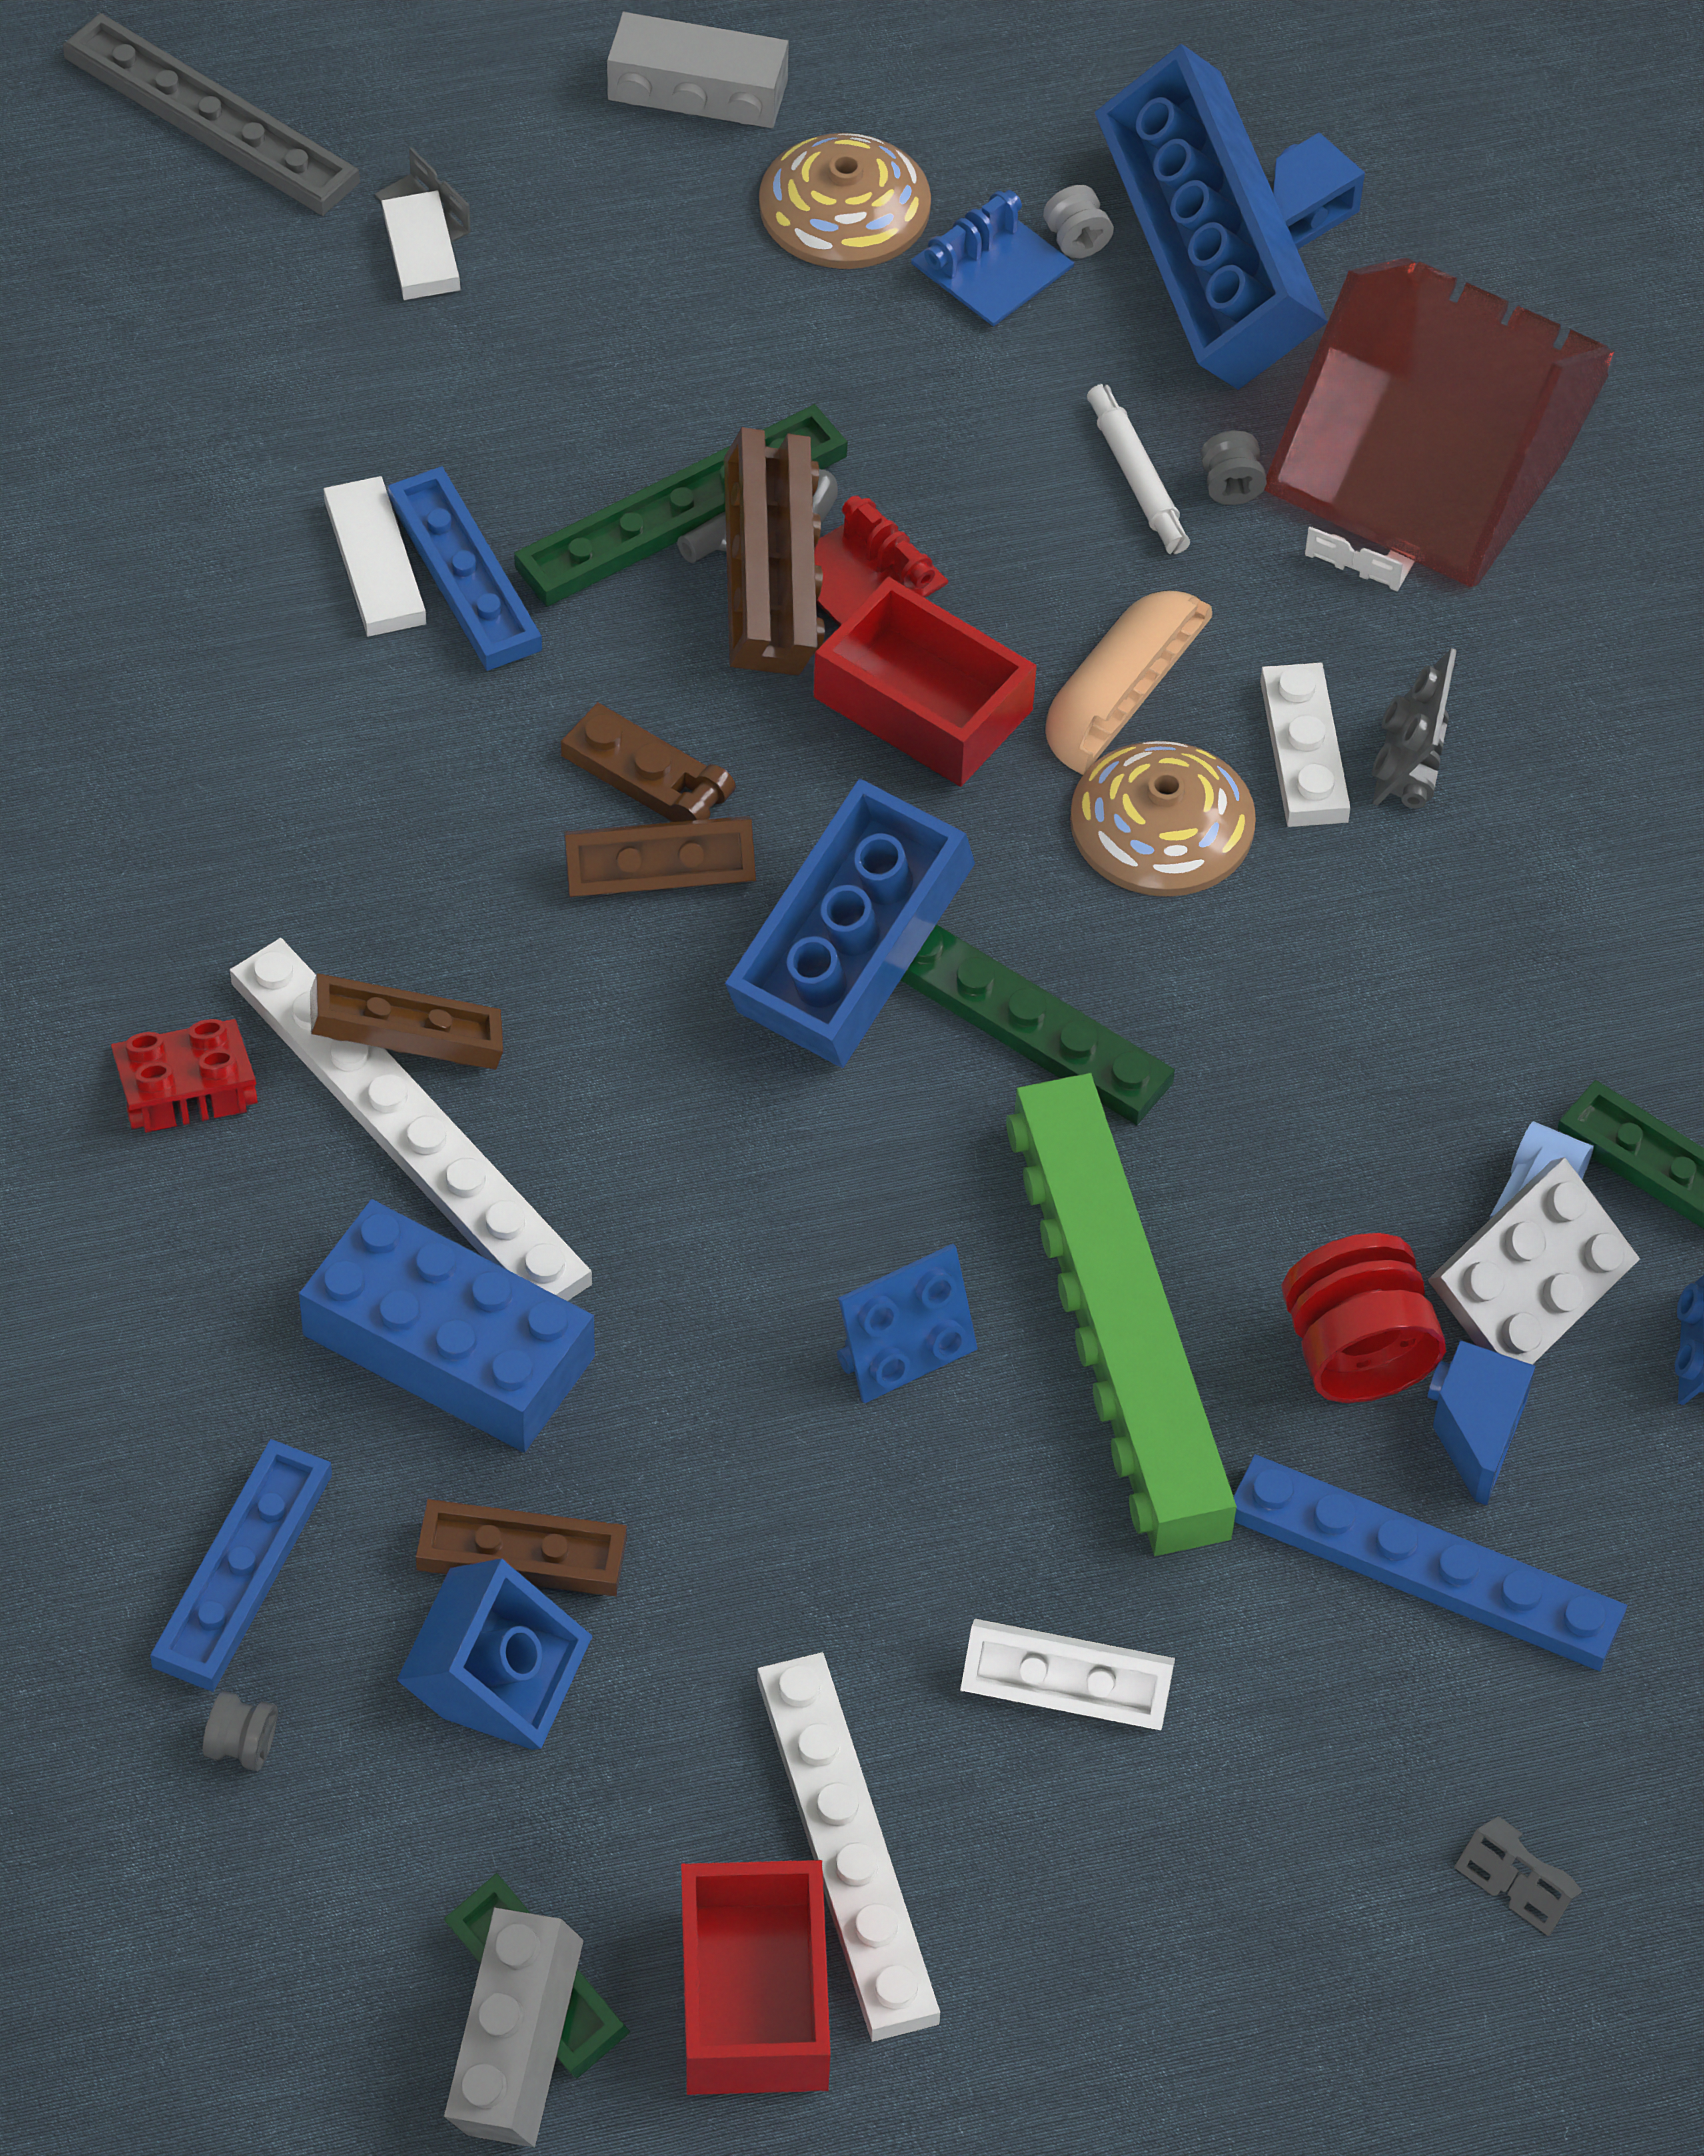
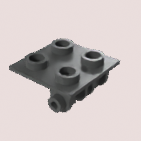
M1451 648L1433 667L1426 665L1417 676L1413 687L1403 697L1399 695L1394 697L1388 705L1382 720V728L1387 730L1385 743L1379 751L1372 768V775L1377 778L1373 804L1378 806L1392 793L1401 797L1402 803L1405 806L1418 809L1424 807L1426 802L1433 798L1438 774L1437 770L1440 766V755L1443 751V743L1449 721V715L1445 707L1457 650Z

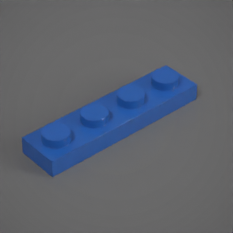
M443 466L388 485V497L393 510L486 671L542 651V635Z
M270 1439L150 1654L153 1669L214 1692L332 1477L331 1462Z

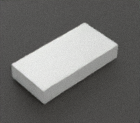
M438 190L382 200L384 220L403 300L461 290L459 274Z

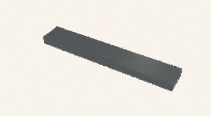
M99 13L63 44L64 58L322 216L360 183L358 168L102 13Z

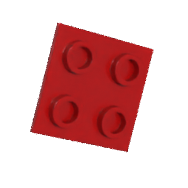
M858 495L850 497L844 503L841 510L845 515L844 524L819 538L818 544L814 549L815 565L821 566L823 572L822 589L816 603L839 627L888 576L924 598L948 584V579L932 565L931 558L926 554H921L910 543L909 537L904 532L898 531V526L892 520H887L876 509V504L870 498L862 499Z
M216 1019L202 1020L187 1029L163 1034L143 1032L133 1035L127 1041L111 1044L112 1053L127 1100L126 1107L131 1130L144 1127L145 1133L177 1126L173 1101L178 1102L183 1125L190 1124L186 1099L193 1097L197 1099L202 1122L209 1120L205 1098L207 1094H210L214 1118L246 1113V1106L258 1104L255 1089L256 1079L236 1019L226 1021Z

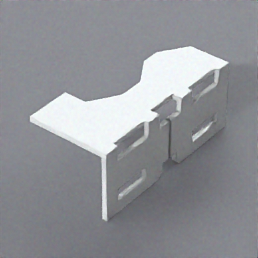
M1313 527L1308 528L1306 556L1311 558L1314 556L1335 564V567L1342 570L1347 566L1360 571L1359 577L1367 580L1371 578L1389 585L1390 589L1397 592L1417 559V555L1394 546L1388 555H1381L1366 548H1362L1358 552L1353 550L1350 543L1340 536L1330 535Z

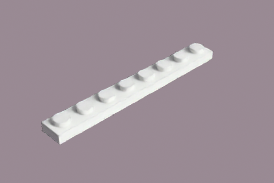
M279 938L230 969L231 984L482 1257L566 1301L592 1285V1271L384 1048L349 1041H337L328 1037L311 1034L310 990L316 975L282 938Z

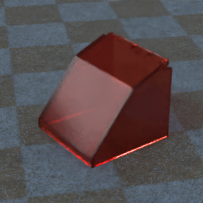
M1405 257L1349 270L1267 473V484L1264 491L1460 583L1474 587L1480 583L1565 461L1609 376L1608 367L1615 351L1608 349L1607 345L1571 329L1562 349L1554 348L1553 345L1559 335L1561 325L1520 306H1517L1507 323L1508 326L1501 324L1508 309L1509 301L1467 282L1458 302L1455 303L1449 299L1455 289L1457 278L1421 261L1415 266V261Z

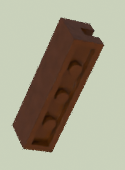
M741 427L724 456L730 667L799 676L812 655L823 644L825 631L823 619L816 617V601L820 596L823 582L822 568L819 565H815L814 549L818 544L821 531L819 513H813V496L819 481V465L817 461H811V437L787 434L778 449L765 447V430Z

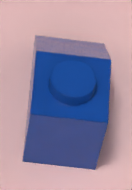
M1321 133L1315 134L1299 145L1293 144L1276 158L1272 192L1297 250L1360 211L1365 172Z
M1460 1340L1451 1364L1444 1361L1438 1363L1427 1398L1438 1401L1433 1428L1474 1501L1488 1505L1528 1401L1536 1366Z

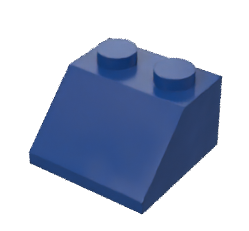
M502 1558L449 1569L397 1681L445 1720L531 1750L541 1749L593 1636Z

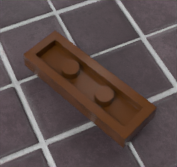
M750 816L564 832L568 893L570 897L756 881L752 819Z
M316 973L310 990L311 1034L328 1037L337 1041H349L391 1049L399 1053H412L453 1061L462 1065L497 1069L503 1054L501 1009Z
M427 1499L416 1553V1567L418 1571L447 1574L450 1568L502 1558L534 1586L617 1597L627 1542V1525Z

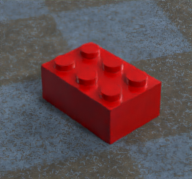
M888 576L815 652L814 698L962 787L1033 711L1037 665Z
M822 1860L681 1864L687 2095L829 2091L831 2053Z

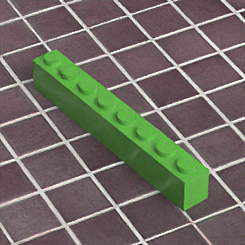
M1088 1073L1018 1087L1016 1090L1015 1113L1006 1117L1009 1142L1014 1153L1023 1151L1028 1166L1023 1169L1027 1198L1031 1205L1040 1204L1045 1220L1040 1222L1043 1247L1049 1259L1058 1258L1062 1273L1058 1274V1290L1065 1312L1075 1311L1080 1326L1075 1329L1078 1355L1084 1367L1093 1366L1098 1381L1093 1384V1397L1097 1414L1102 1422L1111 1421L1116 1438L1111 1439V1452L1116 1472L1119 1477L1129 1476L1134 1494L1129 1496V1507L1135 1530L1138 1534L1147 1532L1154 1556L1229 1541L1232 1539L1237 1506L1092 1074Z

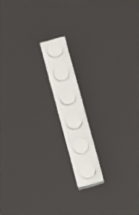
M817 1653L758 1668L757 1682L814 1860H822L823 1890L871 2041L939 2025L940 2010L824 1653Z

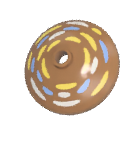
M854 133L821 135L804 140L788 148L768 167L763 176L759 191V209L763 224L771 237L783 249L806 262L838 269L874 266L899 256L909 249L922 235L929 220L931 193L926 176L909 155L883 140Z
M1147 741L1130 744L1106 754L1084 773L1074 791L1070 821L1072 835L1081 855L1104 878L1118 886L1141 894L1181 896L1196 893L1220 883L1241 865L1252 845L1256 817L1253 799L1247 786L1240 776L1223 760L1203 749L1188 744L1171 741ZM1160 792H1167V793H1171V794L1166 795V794H1162V793H1160Z

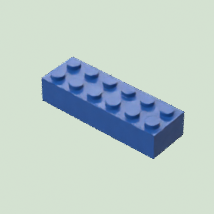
M1180 44L1094 113L1198 365L1239 390L1327 324L1328 320L1221 71L1183 44Z

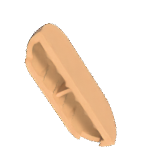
M1160 591L1142 597L1120 616L1061 688L1048 710L1045 724L1046 738L1051 750L1061 762L1084 775L1212 618L1211 606L1189 593Z

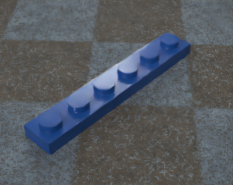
M1254 1454L1234 1495L1237 1506L1235 1523L1600 1672L1625 1617L1628 1605L1256 1454Z

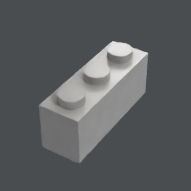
M623 12L607 59L608 100L773 129L788 81L789 40Z
M494 1908L444 2114L447 2120L468 2136L535 2148L584 1941L562 1919Z

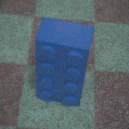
M859 778L726 981L725 985L737 1012L829 1062L844 1068L975 865L966 833Z
M373 1199L369 1201L299 1293L303 1336L523 1453L527 1451L595 1357L593 1314Z

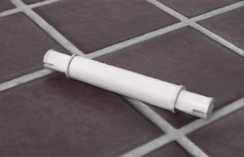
M1103 384L1093 387L1088 392L1087 399L1098 417L1097 426L1104 434L1149 521L1150 528L1158 532L1169 554L1172 552L1174 554L1183 552L1188 548L1190 539L1185 534L1178 520L1180 513L1169 497L1128 419L1126 410L1118 406L1108 385H1105L1104 388Z

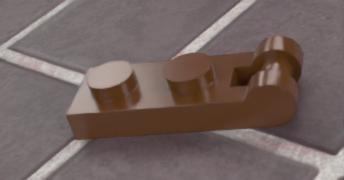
M599 702L561 740L562 757L672 822L709 819V809L714 804L724 803L736 789L732 776L722 767L715 764L708 766L702 764ZM684 787H687V788H689L690 790H692L691 793H690V792H684V793H682V794L680 793V792L684 789Z

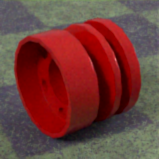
M1384 1233L1356 1234L1329 1242L1306 1254L1289 1269L1281 1284L1283 1300L1287 1311L1291 1314L1294 1331L1303 1339L1301 1342L1303 1356L1315 1390L1327 1400L1356 1403L1373 1401L1397 1394L1420 1382L1437 1368L1438 1363L1441 1362L1446 1353L1445 1338L1432 1303L1424 1297V1281L1421 1273L1416 1269V1260L1411 1246L1398 1236Z

